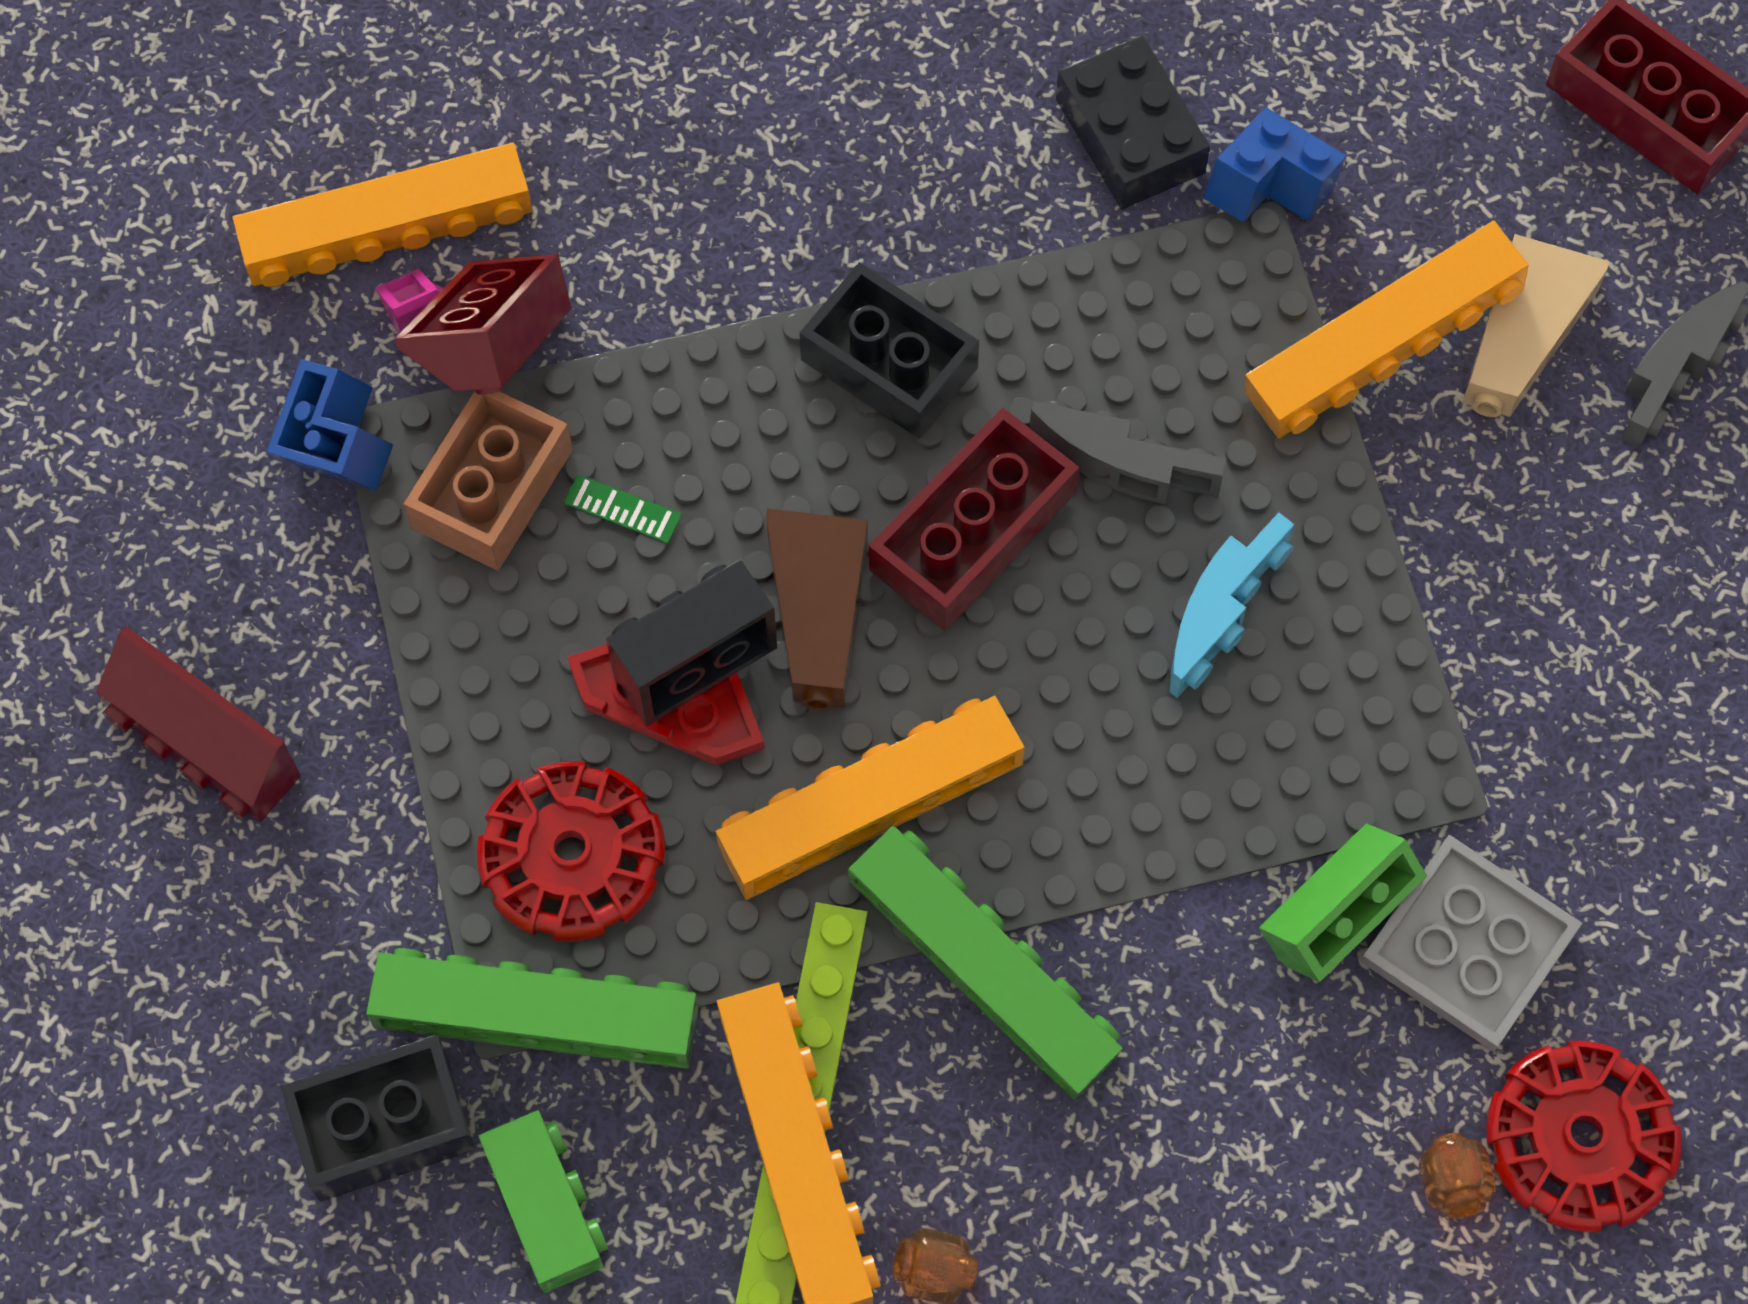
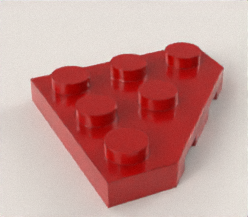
M607 644L567 657L585 710L716 766L765 749L763 737L738 673L646 727L614 679Z

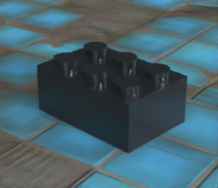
M1143 35L1058 71L1056 100L1121 210L1206 173L1210 145Z
M860 262L799 333L801 361L918 439L924 435L978 369V339Z
M741 559L728 567L726 565L717 566L704 575L701 583L684 593L676 591L667 595L652 612L640 619L636 617L629 618L613 630L611 636L606 638L614 679L647 727L776 650L777 635L774 606Z
M438 1034L281 1086L309 1188L320 1202L475 1151L449 1060Z

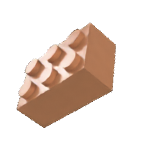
M474 391L403 504L411 529L499 571L573 451L568 424L500 391L486 395H479Z

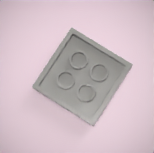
M1448 835L1424 869L1427 877L1399 904L1360 962L1489 1050L1495 1052L1577 933L1582 922L1451 835Z

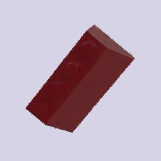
M559 255L469 262L395 338L397 348L454 391L475 390L479 395L500 391L572 309Z
M127 626L119 633L96 691L106 707L102 714L124 733L132 727L145 736L141 741L142 745L158 759L165 761L169 756H172L184 765L179 771L199 789L204 790L209 784L223 794L219 801L232 814L240 819L250 814L261 823L301 777L285 742Z

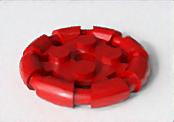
M563 761L536 768L537 774L522 782L517 778L508 785L492 803L485 816L488 824L484 835L478 836L476 849L477 868L482 886L491 890L495 897L493 906L503 917L514 926L533 936L538 931L553 935V940L558 942H580L606 935V928L621 920L626 924L634 918L647 904L658 885L654 878L658 866H664L666 852L664 830L659 814L650 811L646 804L649 797L639 786L620 772L609 767L602 771L588 767V762ZM583 787L598 791L595 801L579 797ZM548 791L554 803L537 811L532 799ZM622 813L629 814L633 823L619 830L613 818ZM508 829H521L517 842L505 840ZM569 837L578 838L585 844V850L582 855L574 860H564L556 854L558 844ZM623 855L638 860L635 872L620 869ZM521 868L525 881L513 887L508 879L509 874ZM606 890L612 902L594 910L589 901L598 899ZM546 897L562 901L558 915L543 911Z
M1567 1041L1566 1047L1551 1049L1547 1045L1536 1049L1521 1058L1505 1074L1506 1084L1501 1092H1494L1489 1105L1486 1126L1487 1145H1493L1498 1162L1493 1167L1500 1181L1511 1196L1526 1210L1531 1206L1548 1217L1547 1223L1571 1231L1601 1232L1602 1226L1617 1223L1621 1228L1636 1222L1652 1211L1665 1197L1662 1190L1668 1179H1675L1682 1154L1681 1127L1674 1123L1670 1108L1674 1107V1104L1667 1090L1641 1062L1638 1066L1620 1056L1622 1050L1609 1045L1590 1041ZM1572 1067L1577 1079L1562 1083L1559 1070ZM1608 1074L1626 1084L1620 1096L1602 1086ZM1526 1092H1531L1542 1099L1534 1110L1520 1102ZM1649 1114L1653 1129L1641 1131L1637 1115ZM1577 1121H1586L1594 1125L1599 1133L1598 1145L1583 1147L1576 1143L1571 1135L1572 1124ZM1529 1137L1533 1154L1518 1156L1515 1140ZM1635 1157L1645 1162L1646 1166L1649 1167L1643 1178L1629 1170ZM1548 1175L1555 1183L1566 1185L1560 1198L1541 1187ZM1609 1186L1611 1202L1597 1204L1593 1189Z

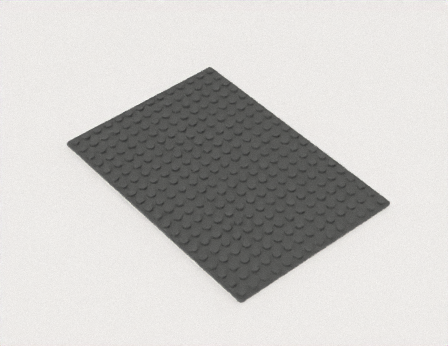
M1275 201L1262 203L1244 223L1230 214L1222 212L897 286L979 340L978 369L920 439L801 361L799 333L824 303L516 372L506 382L505 387L500 392L567 423L573 451L499 571L412 530L403 505L475 390L454 391L452 388H446L366 406L359 428L393 444V448L377 491L355 485L454 955L471 957L478 961V965L499 967L500 962H517L531 968L530 972L551 974L552 969L556 968L571 969L582 973L584 979L604 981V977L607 975H620L635 980V985L655 988L659 982L679 983L687 986L688 992L696 993L698 1006L702 1008L717 1004L716 1000L777 982L780 983L781 988L799 984L816 902L868 911L858 969L922 954L908 938L848 881V868L883 834L745 900L718 849L715 831L722 828L721 825L727 818L738 812L749 811L751 814L769 805V800L783 790L789 788H796L797 791L815 783L816 777L831 767L841 765L843 768H846L862 760V755L876 745L888 743L891 746L908 738V733L924 722L934 721L937 724L953 716V712L963 703L979 698L982 702L994 695L997 697L1025 747L1023 765L896 828L902 834L910 830L919 837L930 851L926 857L940 871L944 867L950 868L965 883L967 890L964 894L978 908L984 903L999 915L1005 923V927L1002 929L1004 933L1334 853L1366 823L1400 837L1483 816L1487 811L1488 804L1350 402L1341 408L1331 406L1317 415L1318 418L1315 423L1299 434H1293L1291 431L1278 439L1245 395V375L1324 326L1283 206ZM1033 401L1041 403L1059 401L1068 404L1072 409L1091 413L1109 411L1119 415L1121 419L1131 420L1129 439L1152 438L1165 443L1169 447L1183 450L1202 448L1213 452L1218 457L1227 458L1219 497L1169 487L1166 505L1114 490L1079 472L1077 493L946 631L942 630L869 570L870 543L1002 407L1027 427H1030ZM577 474L682 513L669 542L665 543L563 504ZM767 508L868 520V547L844 708L832 706L830 710L818 711L806 708L801 702L793 701L768 543ZM1279 512L1295 524L1290 539V544L1293 546L1291 554L1277 570L1269 567L1259 578L1262 581L1260 588L1251 600L1244 605L1247 608L1242 627L1246 631L1238 644L1229 653L1226 654L1221 650L1210 663L1213 665V669L1198 688L1194 690L1188 686L1176 698L1169 692L1174 652L1182 618L1201 575L1230 535L1247 547ZM741 559L775 610L777 649L737 672L763 737L765 749L716 766L585 710L567 657L607 644L606 638L611 636L613 630L623 621L633 617L640 619L655 610L658 603L667 595L676 591L684 593L701 583L704 575L713 568L720 565L728 567ZM563 761L588 762V767L602 771L609 767L632 780L649 797L646 804L652 813L659 814L665 836L666 852L664 866H658L654 878L658 885L643 909L626 924L621 920L606 928V935L580 942L554 941L553 935L538 931L533 936L511 924L493 906L495 897L489 888H483L477 868L476 849L478 836L485 833L488 824L485 816L498 795L517 778L522 782L537 774L536 768ZM583 787L579 797L595 801L598 791ZM547 791L532 799V802L537 811L545 806L554 803V800ZM622 813L613 818L619 830L633 823L629 814ZM508 829L505 840L517 842L521 829ZM575 837L566 838L558 844L556 854L564 860L577 859L584 852L585 844L582 840ZM623 855L620 869L635 872L638 860ZM521 868L509 874L508 879L513 887L525 881ZM604 890V893L598 899L589 902L593 909L597 910L612 901L606 890ZM546 897L543 911L558 915L562 901ZM473 1041L476 1055L482 1060L530 1050V1048Z

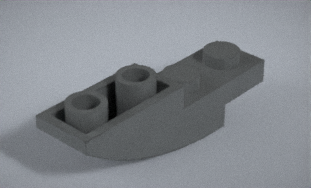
M1743 281L1738 282L1700 301L1681 315L1651 346L1634 371L1625 393L1641 400L1630 419L1621 440L1640 448L1647 434L1656 438L1670 413L1662 408L1667 397L1670 396L1677 400L1689 377L1700 381L1707 367L1715 371L1717 370L1730 344L1722 341L1728 329L1737 333L1748 314V305L1742 303L1748 293L1747 283Z
M1033 401L1029 428L1079 466V472L1114 490L1166 505L1169 487L1219 497L1227 458L1218 457L1213 452L1202 448L1183 450L1169 447L1165 443L1152 438L1129 439L1131 420L1121 419L1119 415L1113 412L1096 411L1091 413L1072 409L1068 404L1059 401H1048L1046 403Z

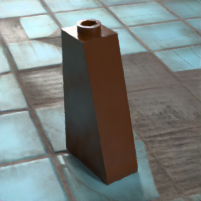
M767 508L768 543L793 701L801 702L806 708L818 711L830 710L832 706L844 708L868 547V520Z

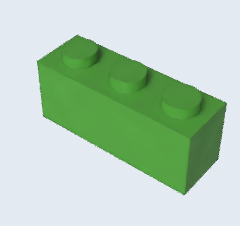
M1366 823L1286 900L1259 929L1277 958L1286 967L1321 982L1427 877V874L1406 839Z
M536 1110L478 1135L543 1294L604 1268L599 1253L607 1250L608 1246L597 1220L593 1219L587 1223L584 1220L578 1204L588 1200L576 1170L566 1174L564 1172L558 1155L568 1150L556 1122L545 1125L540 1111Z

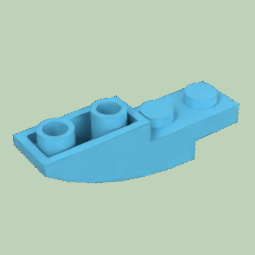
M1279 512L1247 547L1230 535L1201 575L1182 618L1174 652L1169 692L1176 698L1188 686L1194 690L1198 688L1213 669V665L1210 663L1221 650L1227 654L1238 644L1246 631L1242 627L1247 608L1244 605L1251 600L1260 588L1262 581L1259 578L1269 567L1277 570L1291 554L1293 546L1290 544V539L1295 524Z

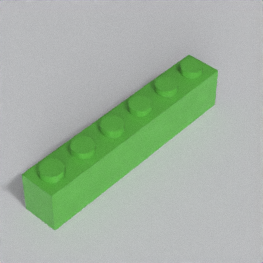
M892 825L848 868V881L1075 1101L1119 1056L1123 1049L1116 1042L1120 1038L1119 1033L1102 1016L1096 1015L1092 1019L1078 1005L1082 999L1068 982L1060 977L1054 982L1040 968L1043 960L1030 945L1022 940L1015 944L1002 931L1005 923L993 909L984 903L978 908L964 894L967 886L956 873L948 867H944L940 871L926 857L930 851L919 837L910 830L902 834Z
M408 948L395 949L394 954L378 952L366 1012L374 1029L429 1036L438 1034L439 1037L685 1069L690 1067L699 1006L696 993L688 992V987L674 982H659L656 988L635 985V980L620 975H607L604 977V981L584 979L582 973L565 968L552 969L551 974L530 972L531 968L517 962H500L499 967L478 965L476 959L463 955H449L446 961L427 959L426 954Z

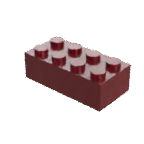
M1608 0L1555 56L1546 82L1549 88L1697 195L1748 141V88L1625 0Z
M1002 407L870 543L869 570L942 630L946 631L1077 493L1080 467Z

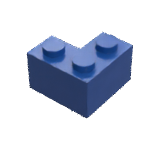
M1265 107L1217 158L1203 198L1243 223L1267 197L1308 221L1333 192L1347 155Z
M301 359L266 452L302 469L377 491L393 444L359 428L373 389L372 386L339 369Z

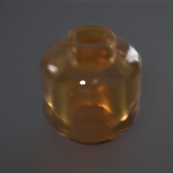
M1459 1133L1444 1134L1433 1141V1145L1426 1149L1419 1159V1168L1427 1202L1437 1211L1444 1212V1215L1449 1218L1463 1219L1481 1213L1486 1208V1203L1491 1200L1496 1192L1487 1149L1477 1140L1464 1138Z
M917 1228L909 1238L902 1237L897 1246L893 1263V1278L895 1281H900L903 1293L910 1298L940 1304H953L960 1297L963 1289H972L977 1275V1258L970 1256L968 1243L963 1236L928 1228Z

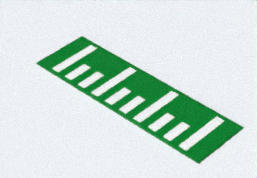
M577 474L563 504L665 543L669 542L682 513Z

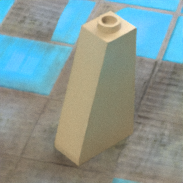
M1514 234L1512 244L1529 264L1524 290L1510 303L1505 305L1496 303L1491 307L1462 403L1471 405L1475 412L1486 417H1498L1501 414L1510 417L1599 291L1610 261Z

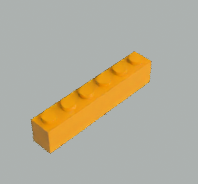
M513 142L235 215L232 218L245 267L252 285L262 284L266 287H276L286 283L294 275L306 272L317 275L325 274L335 269L337 264L355 259L360 262L374 261L380 258L385 251L400 247L410 250L419 249L426 246L431 239L449 234L454 237L468 236L475 232L477 227L494 222L502 225L513 224L521 220L524 214L532 213L533 210L529 190Z
M1493 220L1245 375V395L1278 439L1291 431L1293 434H1299L1312 426L1318 418L1317 415L1331 406L1341 408L1351 402L1358 395L1359 389L1371 381L1375 380L1379 383L1390 378L1398 371L1401 366L1400 363L1416 354L1418 357L1430 353L1441 343L1442 337L1456 328L1459 331L1470 328L1483 316V311L1496 303L1505 305L1513 301L1524 290L1529 264Z
M994 695L982 702L979 698L969 700L960 705L953 712V716L937 724L934 721L924 722L913 728L908 733V738L891 746L888 743L876 745L862 755V760L846 768H843L841 765L831 767L820 773L816 777L815 783L797 791L796 788L783 790L769 800V805L751 814L749 811H741L727 818L722 823V828L715 831L718 849L745 900L885 833L892 825L897 827L1022 766L1025 747L997 697Z
M777 982L716 1000L804 1304H873L872 1289L881 1287L872 1255L862 1257L856 1236L865 1234L856 1201L846 1204L840 1183L849 1181L840 1149L831 1152L829 1150L824 1131L833 1129L825 1098L822 1097L814 1100L809 1080L818 1077L809 1046L799 1048L793 1029L801 1027L802 1022L794 995L784 997L780 983Z

